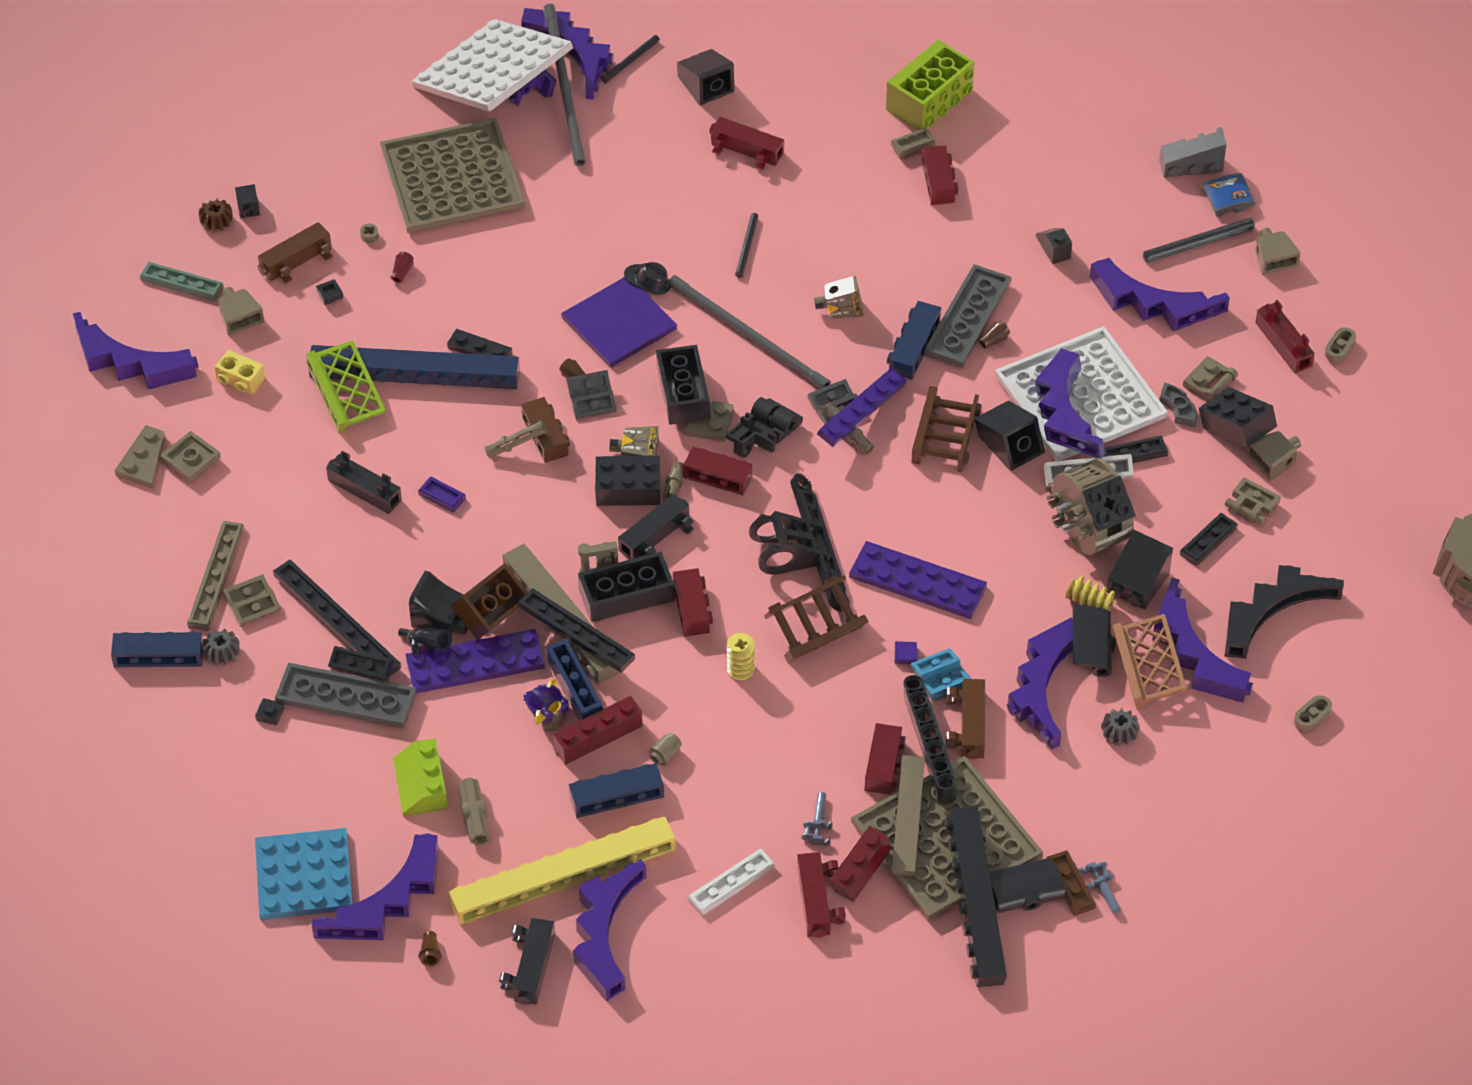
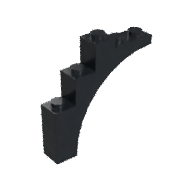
M1279 565L1276 585L1255 583L1252 604L1241 601L1230 602L1224 656L1247 659L1249 645L1259 628L1277 612L1291 605L1320 599L1341 600L1344 580L1301 575V567Z

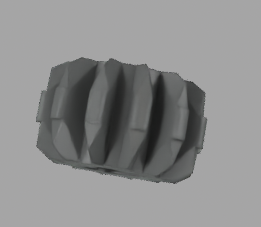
M224 628L219 632L215 629L214 634L207 633V638L203 639V655L207 657L209 663L215 661L217 666L221 662L227 665L228 660L235 661L236 655H239L240 642L235 637L233 631L227 632Z
M1121 707L1118 712L1112 709L1110 714H1105L1101 729L1104 738H1109L1110 744L1117 742L1120 746L1122 742L1129 745L1131 740L1137 738L1140 725L1137 715H1132L1131 710L1124 712Z

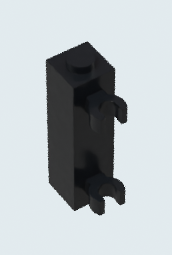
M343 450L341 454H338L327 464L328 481L387 514H390L402 501L401 488L391 482L390 476L382 473L381 477L350 460V454Z
M675 494L670 496L618 537L619 551L627 558L634 559L656 553L653 547L678 527L688 535L694 530L690 526L694 521L689 517V504L686 500L680 499Z
M531 918L529 929L520 925H513L512 941H525L517 975L513 976L502 972L499 982H501L500 989H513L514 1001L524 1005H537L555 937L554 921Z

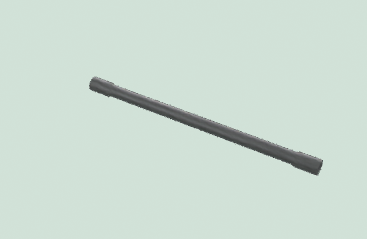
M551 3L546 4L543 9L549 34L560 38L555 5ZM563 55L555 64L572 145L574 164L576 166H583L586 163L581 144Z
M673 275L670 278L669 286L686 295L806 377L818 388L821 389L831 384V381L825 376L812 370L692 288L677 275Z

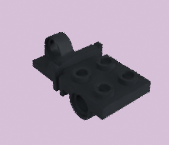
M760 397L755 401L751 413L746 412L745 417H741L740 422L726 433L725 438L734 443L733 452L742 458L748 456L754 444L773 453L776 443H780L802 424L803 416L771 398L765 399Z

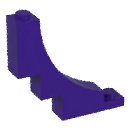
M1110 257L1091 264L1090 279L1113 311L1132 304L1143 321L1162 315L1173 331L1228 311L1230 297L1226 292L1207 299L1202 291L1174 292L1148 286L1130 277L1117 267Z
M81 311L72 313L89 372L114 366L118 381L143 375L148 390L197 377L195 369L199 368L196 356L192 357L190 349L171 352L135 349L114 340L103 332L97 324L89 325L88 320L82 318Z
M1061 348L1035 379L1037 396L1043 397L1039 402L1041 417L1048 420L1044 424L1046 441L1102 459L1105 455L1103 439L1092 435L1091 425L1077 414L1069 400L1072 385L1082 370L1080 356L1075 352Z
M1172 577L1158 616L1162 614L1166 616L1180 667L1195 671L1191 689L1244 703L1246 695L1250 696L1253 688V683L1250 682L1251 673L1223 661L1201 642L1189 621L1186 599L1181 598L1180 579ZM1163 622L1155 624L1153 631L1159 634L1164 627ZM1160 640V642H1159V643H1163V644L1169 645V643H1167V642H1165V641H1162V640Z
M429 833L415 834L413 845L405 864L398 874L375 894L357 903L337 908L336 919L328 917L313 918L312 931L314 939L384 940L386 917H409L411 894H435L439 853L438 835Z

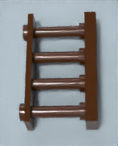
M929 386L912 448L911 463L920 465L922 456H935L958 461L957 472H962L963 465H967L970 452H967L975 423L974 418L980 416L982 404L979 403V395L975 394L973 404L941 399V396H937L938 387ZM943 407L970 412L968 420L937 415L934 410L935 408ZM939 423L966 428L964 436L932 431L930 425ZM934 439L962 445L960 452L928 447V444L925 443L926 440Z
M834 575L825 580V585L783 605L778 602L768 607L769 611L764 615V618L766 620L775 616L789 644V651L784 655L788 663L865 626L869 622L865 614L860 617L857 614L854 615L839 584L847 579L845 575L839 578L837 575ZM829 589L833 591L846 617V623L841 626L838 623L835 624L820 595ZM813 598L828 627L826 629L827 633L822 635L819 632L816 633L802 602ZM791 607H794L809 636L807 638L808 642L802 645L800 641L797 642L782 613Z

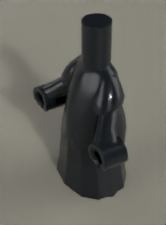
M430 627L415 628L413 630L400 628L398 630V635L407 638L411 644L413 655L421 652L420 645L443 652L453 642V636L449 630Z

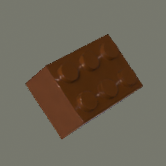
M504 563L450 606L478 640L519 608L518 602L528 591L507 564Z

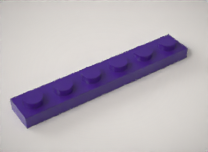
M890 368L822 426L817 435L834 447L905 386L907 380L893 368Z

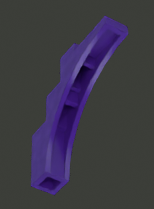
M524 8L521 27L550 35L544 10ZM556 11L560 38L571 41L573 49L567 53L578 63L585 76L586 99L594 100L595 92H599L600 81L598 78H602L603 72H608L609 64L613 65L614 53H611L610 44L594 43V37H591L590 28L574 27V21H571L570 12Z
M1072 617L1028 639L1026 654L1030 661L1018 666L1016 680L1020 688L1008 694L1007 709L1012 716L1015 715L1019 722L1027 719L1030 726L1035 727L1040 733L1042 741L1048 743L1052 749L1060 746L1062 733L1053 721L1049 711L1046 689L1057 666L1073 652Z
M641 859L635 863L628 864L618 874L609 876L605 882H602L597 876L593 880L584 882L579 888V901L588 911L581 913L576 919L577 933L585 942L580 943L573 950L574 964L606 1002L626 990L625 977L616 965L610 951L608 941L609 929L613 916L622 900L635 886L647 878L646 865Z

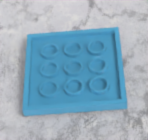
M347 828L255 837L260 920L337 912V908L353 904Z

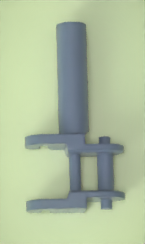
M824 792L817 793L814 822L806 821L803 823V827L806 830L801 838L804 841L813 842L814 845L827 846L831 843L830 838H826V841H824V838L818 835L820 829H831L833 827L832 822H828V825H826V821L823 820L826 793ZM810 829L815 830V834H810Z
M1093 862L1087 864L1085 869L1083 867L1079 868L1080 874L1089 872L1095 874L1097 879L1094 880L1093 885L1088 883L1087 888L1092 890L1099 887L1112 913H1118L1121 909L1106 883L1114 877L1113 873H1109L1106 869L1107 862H1100L1098 864ZM1102 870L1104 875L1099 876L1097 871Z

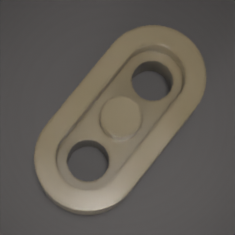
M1347 327L1338 329L1326 345V358L1332 362L1344 360L1355 344V331Z
M1322 695L1315 696L1295 713L1294 725L1301 731L1313 730L1331 714V700Z

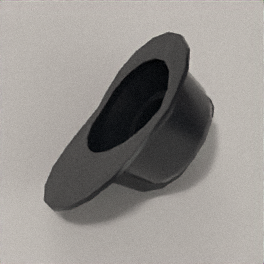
M658 262L630 265L624 271V277L629 283L652 294H665L671 287L668 285L669 278L666 268Z

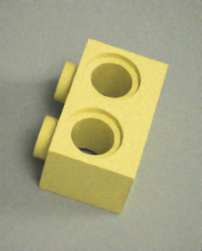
M227 350L215 365L216 378L220 383L230 385L241 392L251 395L266 378L263 364L230 350Z

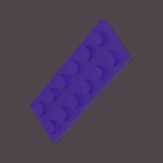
M866 541L849 572V578L968 619L972 618L987 588L986 581Z
M536 629L453 644L443 652L427 649L422 650L416 655L412 653L405 654L412 687H416L417 693L545 669Z

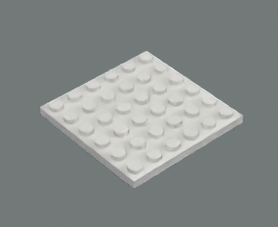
M494 19L489 21L482 29L474 32L470 38L462 41L454 50L447 52L446 56L434 62L427 70L419 73L411 82L414 88L490 112L573 49L571 41Z
M1104 326L995 370V377L1013 402L1037 416L1043 444L1056 461L1065 460L1080 452L1046 441L1044 424L1048 420L1041 417L1039 402L1043 397L1037 396L1035 379L1061 348L1075 352L1080 356L1082 370L1072 385L1069 400L1077 414L1091 425L1092 435L1102 438L1103 443L1165 419L1168 416V411Z

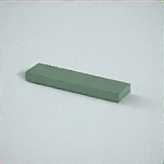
M152 262L147 263L140 275L141 281L211 301H216L224 288L223 282Z

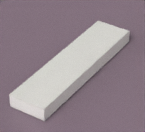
M760 848L689 895L688 902L703 916L774 869L775 863Z

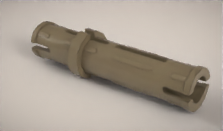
M829 402L822 410L830 419L840 412L833 402ZM856 427L847 435L848 441L854 443L864 455L869 454L874 449V445L863 435V431L860 428L857 429Z
M541 420L512 435H504L501 437V440L485 446V452L490 459L505 451L510 452L512 448L547 433L546 426Z

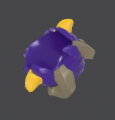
M551 679L547 685H538L534 690L525 692L526 695H523V700L534 715L537 725L542 722L543 728L554 731L559 727L562 717L566 714L569 703L568 699L557 688V680Z

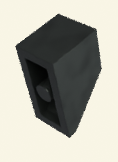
M1052 228L1036 233V238L1052 264L1071 259L1072 241L1064 228Z

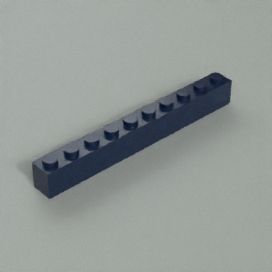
M311 345L310 352L315 351L317 353L334 346ZM356 347L372 381L503 389L518 388L520 374L518 356ZM351 348L342 350L340 356L351 359L353 352ZM330 356L321 358L322 362L329 366H332L335 359ZM338 360L334 368L345 372L348 363ZM351 365L348 373L359 377L361 369ZM332 372L330 379L342 380L343 376Z

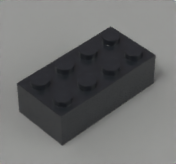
M697 344L656 350L657 371L669 425L711 419L710 400Z
M662 551L578 573L579 591L591 622L675 600V584Z

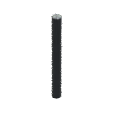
M657 35L652 36L603 75L601 80L604 83L609 82L659 42L660 38Z
M751 213L735 272V276L738 278H742L759 217L757 213Z

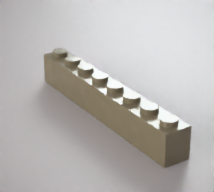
M525 543L502 555L503 564H507L528 592L532 588L592 626ZM550 628L554 634L559 635L561 641L567 639L566 637L562 636L561 634ZM567 639L579 662L585 667L587 675L591 679L594 678L598 684L620 673Z

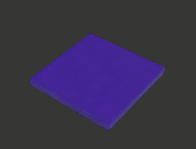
M625 277L561 313L562 319L610 368L677 329V324L641 288L629 283Z

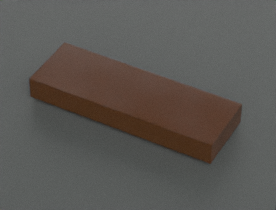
M1068 850L1047 856L1046 859L1052 858L1061 876L1065 888V899L1073 915L1076 916L1095 909L1096 904Z

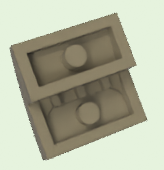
M264 574L223 589V595L239 625L281 610Z

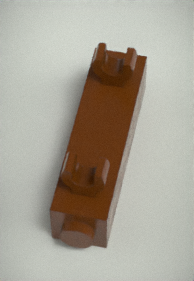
M319 222L311 225L258 255L259 265L257 267L259 272L270 281L280 277L285 284L292 280V277L289 275L292 269L319 254L325 260L333 257L329 252L332 250L330 233Z
M963 679L962 690L955 687H947L946 703L956 704L962 702V734L954 731L946 732V748L960 746L961 757L965 756L969 759L984 758L985 679Z

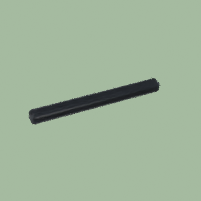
M1247 218L1144 251L1143 259L1146 263L1237 235L1254 229L1255 222L1252 218Z

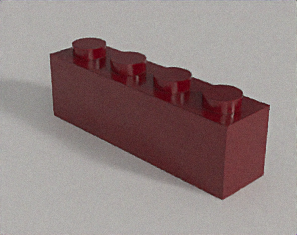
M630 695L553 733L554 750L564 765L643 727L642 710Z

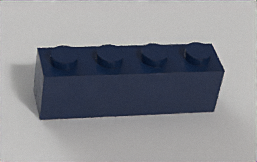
M917 301L915 308L910 309L909 320L907 323L904 322L901 329L902 335L896 338L894 351L890 352L887 358L889 369L893 368L901 376L913 380L925 355V347L941 321V307L922 301Z
M202 632L113 633L111 647L113 667H202Z
M565 639L546 646L548 664L578 720L580 721L602 710L603 705L568 640Z
M657 763L644 764L637 768L623 769L616 773L599 775L595 778L577 780L574 783H570L569 797L576 818L664 798V784Z

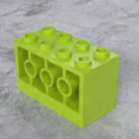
M938 39L887 81L886 110L917 130L933 126L936 120L941 116H945L949 109L958 105L962 98L973 91L975 62Z

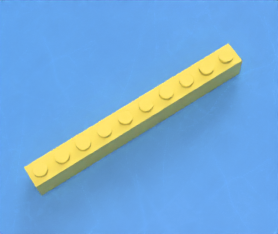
M665 816L659 819H651L647 823L631 826L618 833L608 834L604 838L588 841L581 846L565 849L558 854L545 856L535 862L524 863L509 871H501L497 875L481 878L465 886H458L454 890L449 891L450 904L459 925H463L592 880L597 876L600 877L618 871L640 859L646 861L675 851V836Z

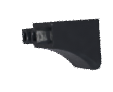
M425 570L409 598L411 626L449 630L452 636L454 633L465 635L468 628L450 606L464 594L449 587L433 573Z

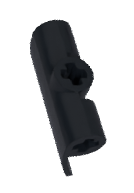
M1074 605L1073 664L1092 666V674L1095 676H1109L1112 673L1111 654L1116 647V638L1111 636V612L1093 606Z
M1052 858L989 872L991 886L994 891L995 909L998 914L1021 907L1024 911H1030L1040 907L1042 902L1046 903L1065 898L1064 884Z

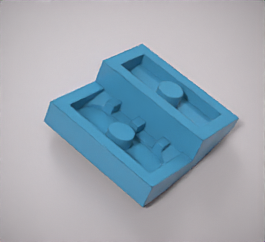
M951 648L911 663L915 675L922 678L927 694L932 701L946 696L947 687L962 689L963 679H971L961 667L960 659Z

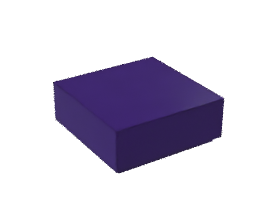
M895 641L894 664H911L917 661V642Z

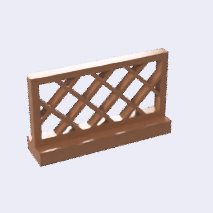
M1165 614L1124 626L1121 625V622L1112 625L1137 710L1145 708V703L1187 691ZM1163 622L1164 627L1159 634L1150 630L1153 624ZM1136 629L1143 631L1138 640L1130 637L1129 632ZM1147 634L1156 637L1151 646L1142 642ZM1160 640L1169 643L1165 652L1156 649ZM1139 646L1148 650L1144 658L1135 655ZM1152 653L1162 656L1157 664L1147 661ZM1166 658L1175 663L1170 671L1161 667ZM1144 665L1153 668L1149 677L1140 674ZM1158 671L1167 675L1162 683L1153 680ZM1171 677L1179 680L1181 686L1174 688L1166 685ZM1150 683L1159 687L1156 693L1146 695L1145 690Z

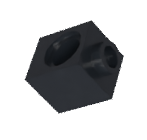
M255 184L235 187L240 218L260 215Z

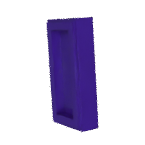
M432 476L418 490L420 496L453 513L466 499V494Z

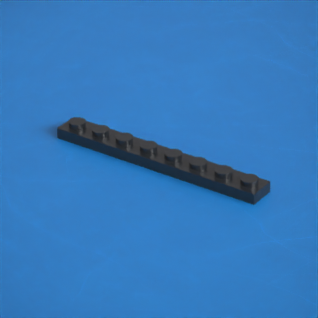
M291 559L273 570L274 577L352 650L393 659L395 663L391 675L401 669V662Z

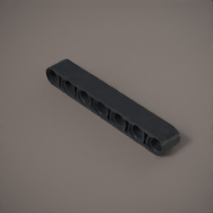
M917 675L907 676L903 681L904 699L923 757H925V763L936 797L941 803H953L957 798L956 777L924 682Z

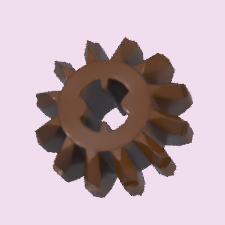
M217 198L215 201H211L209 199L208 203H202L201 208H199V221L206 230L212 229L215 232L217 229L223 231V228L229 227L230 222L233 221L232 207L225 200L219 201Z

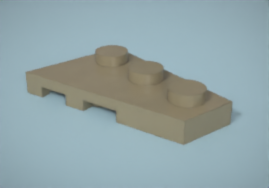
M145 425L114 470L115 475L153 489L155 474H157L158 461L165 440L164 431Z

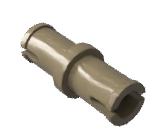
M677 461L673 462L670 474L666 477V487L662 495L665 500L673 494L677 495L678 489L682 486V462H678V465Z

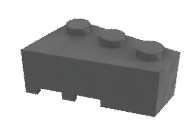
M1216 128V132L1204 135V132L1197 134L1198 138L1188 141L1181 139L1161 146L1159 161L1163 176L1176 177L1223 172L1227 146L1223 128Z

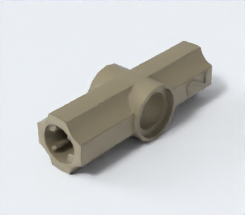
M472 777L465 778L462 782H459L464 823H467L470 843L483 845L490 840L486 822L485 802L481 797L478 779H473Z

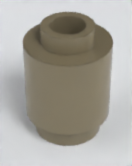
M673 733L663 735L649 749L650 759L657 763V765H666L680 751L682 742L679 737Z

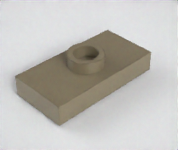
M923 128L891 140V146L899 158L921 151L922 147L935 146L936 140L927 128Z

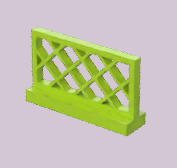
M353 340L317 353L315 351L306 353V364L338 433L346 431L348 426L386 413V409ZM351 348L353 352L352 358L348 359L340 356L342 350ZM330 356L335 359L332 366L324 364L321 358ZM338 360L348 363L345 372L334 368ZM351 365L361 369L359 377L348 373ZM332 372L343 376L340 384L330 380ZM346 377L357 381L354 389L343 386ZM360 383L369 386L368 394L356 391ZM340 390L351 393L348 402L339 399L338 394ZM354 395L365 399L362 407L351 403ZM369 400L377 403L379 409L370 411L365 409V406ZM349 407L360 411L357 417L348 418L346 412Z

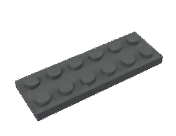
M973 264L925 347L924 354L963 368L1011 284L1012 277Z
M288 662L275 695V701L283 702L284 705L404 728L417 691L416 687Z

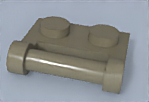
M1207 356L1183 380V387L1208 401L1219 394L1230 381H1234L1238 377V372L1236 369L1228 368ZM1220 375L1223 376L1212 389H1207Z
M616 541L603 542L591 546L583 543L578 546V555L581 558L579 573L619 562ZM595 556V568H590L589 557Z

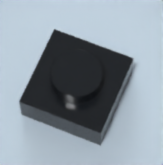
M335 279L316 286V291L324 305L344 298L343 292Z
M263 698L255 714L256 721L277 725L285 709L284 703Z

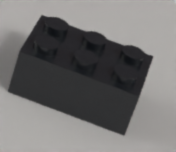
M1231 387L1222 390V392L1199 407L1203 429L1246 448L1277 427L1273 405Z
M660 455L596 456V506L660 505Z

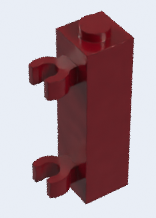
M719 117L716 123H712L710 127L711 143L715 146L712 153L720 155L723 148L754 158L757 161L755 168L760 170L765 168L766 163L776 166L784 154V139L723 117Z
M1276 300L1272 304L1268 303L1257 309L1255 323L1294 374L1313 367L1315 353L1308 345L1309 339L1305 334L1300 335L1282 312V304Z
M820 852L797 854V869L807 937L819 938L830 935L831 923L844 924L846 917L845 907L829 910L824 876L832 877L838 869V861L830 860L822 863Z

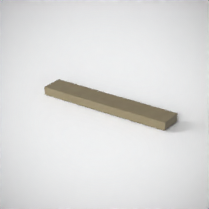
M222 522L187 622L188 628L210 630L245 529L243 523Z
M902 755L892 874L915 876L925 757Z

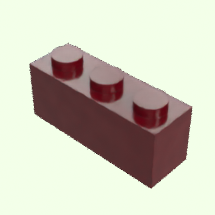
M946 145L922 147V166L930 205L955 203V195L958 194V184L953 181L955 180V170L950 166L952 165V155L947 152Z
M692 446L683 464V476L688 480L744 496L753 477L752 463Z
M699 568L673 571L675 596L683 636L710 633L709 624H713L712 611H707V607L710 606L708 593L704 594L703 589H706L705 577H700Z
M875 724L865 775L864 791L891 795L893 786L897 787L899 773H896V768H901L902 755L899 752L900 749L904 750L906 736H902L901 726Z
M868 826L830 879L836 893L852 902L855 901L893 848L887 835Z

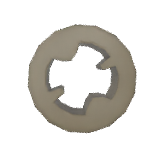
M368 223L360 228L362 241L372 243L378 239L379 234L376 225Z

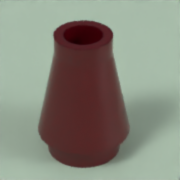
M401 251L395 256L393 271L390 277L392 281L401 283L414 265V257L410 253Z

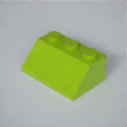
M436 738L412 742L393 758L403 816L448 809Z

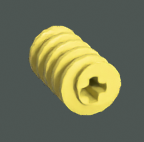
M1083 575L1078 580L1074 579L1070 583L1066 591V599L1072 598L1074 603L1080 601V605L1111 611L1115 591L1112 590L1107 595V587H1103L1099 591V583L1091 587L1092 580L1089 579L1086 583H1083Z
M744 633L733 634L727 641V671L729 676L735 680H746L755 671V642L752 637Z

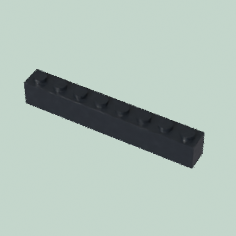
M978 806L950 809L948 818H945L946 831H950L951 838H949V851L954 853L952 869L953 873H957L958 876L956 892L961 894L962 901L959 902L960 915H964L965 918L963 934L968 936L969 944L966 945L967 957L972 959L970 976L971 979H975L976 987L1004 985L1007 972Z

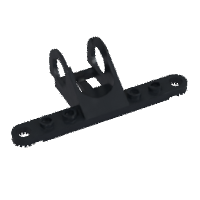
M798 473L792 477L790 485L801 518L779 511H774L770 516L761 514L750 525L748 532L750 538L756 542L779 543V546L770 544L759 556L758 565L762 572L778 575L817 566L822 584L825 585L826 579L837 575L839 578L842 575L816 495L812 491L811 481H808L809 478H805L806 476H803L802 473ZM769 522L773 523L776 534L772 536H760L757 534L758 529L762 525ZM788 540L798 541L799 545L788 542ZM789 552L793 555L792 559L784 565L774 567L766 564L767 560L776 553ZM843 582L839 584V586L850 605V601L848 600L849 598L847 597L845 592L846 587ZM831 589L825 591L829 605L835 611L843 612L838 601H836L837 599Z

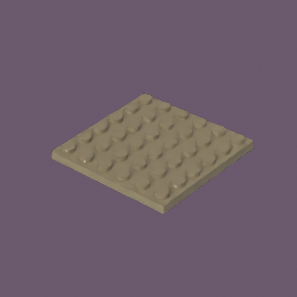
M497 118L380 142V148L407 233L525 208V200Z
M965 756L951 763L957 786V798L953 803L944 804L939 802L930 776L928 775L923 778L915 876L892 874L899 792L851 817V823L861 835H863L868 826H871L888 836L893 848L883 863L928 921L962 901L961 894L956 892L958 876L957 873H953L952 869L954 853L949 851V838H951L950 831H946L945 818H948L950 809L978 806L989 872L1034 862L1043 857V851Z

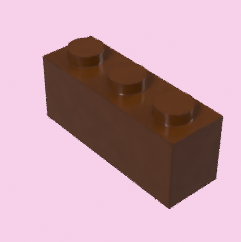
M545 397L521 404V415L526 427L541 420L546 426L547 433L533 438L544 463L568 456L570 440L567 434H563L562 424L559 419L555 418L552 404H548Z

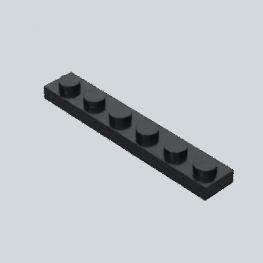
M533 588L518 602L519 608L620 673L635 660L633 652Z

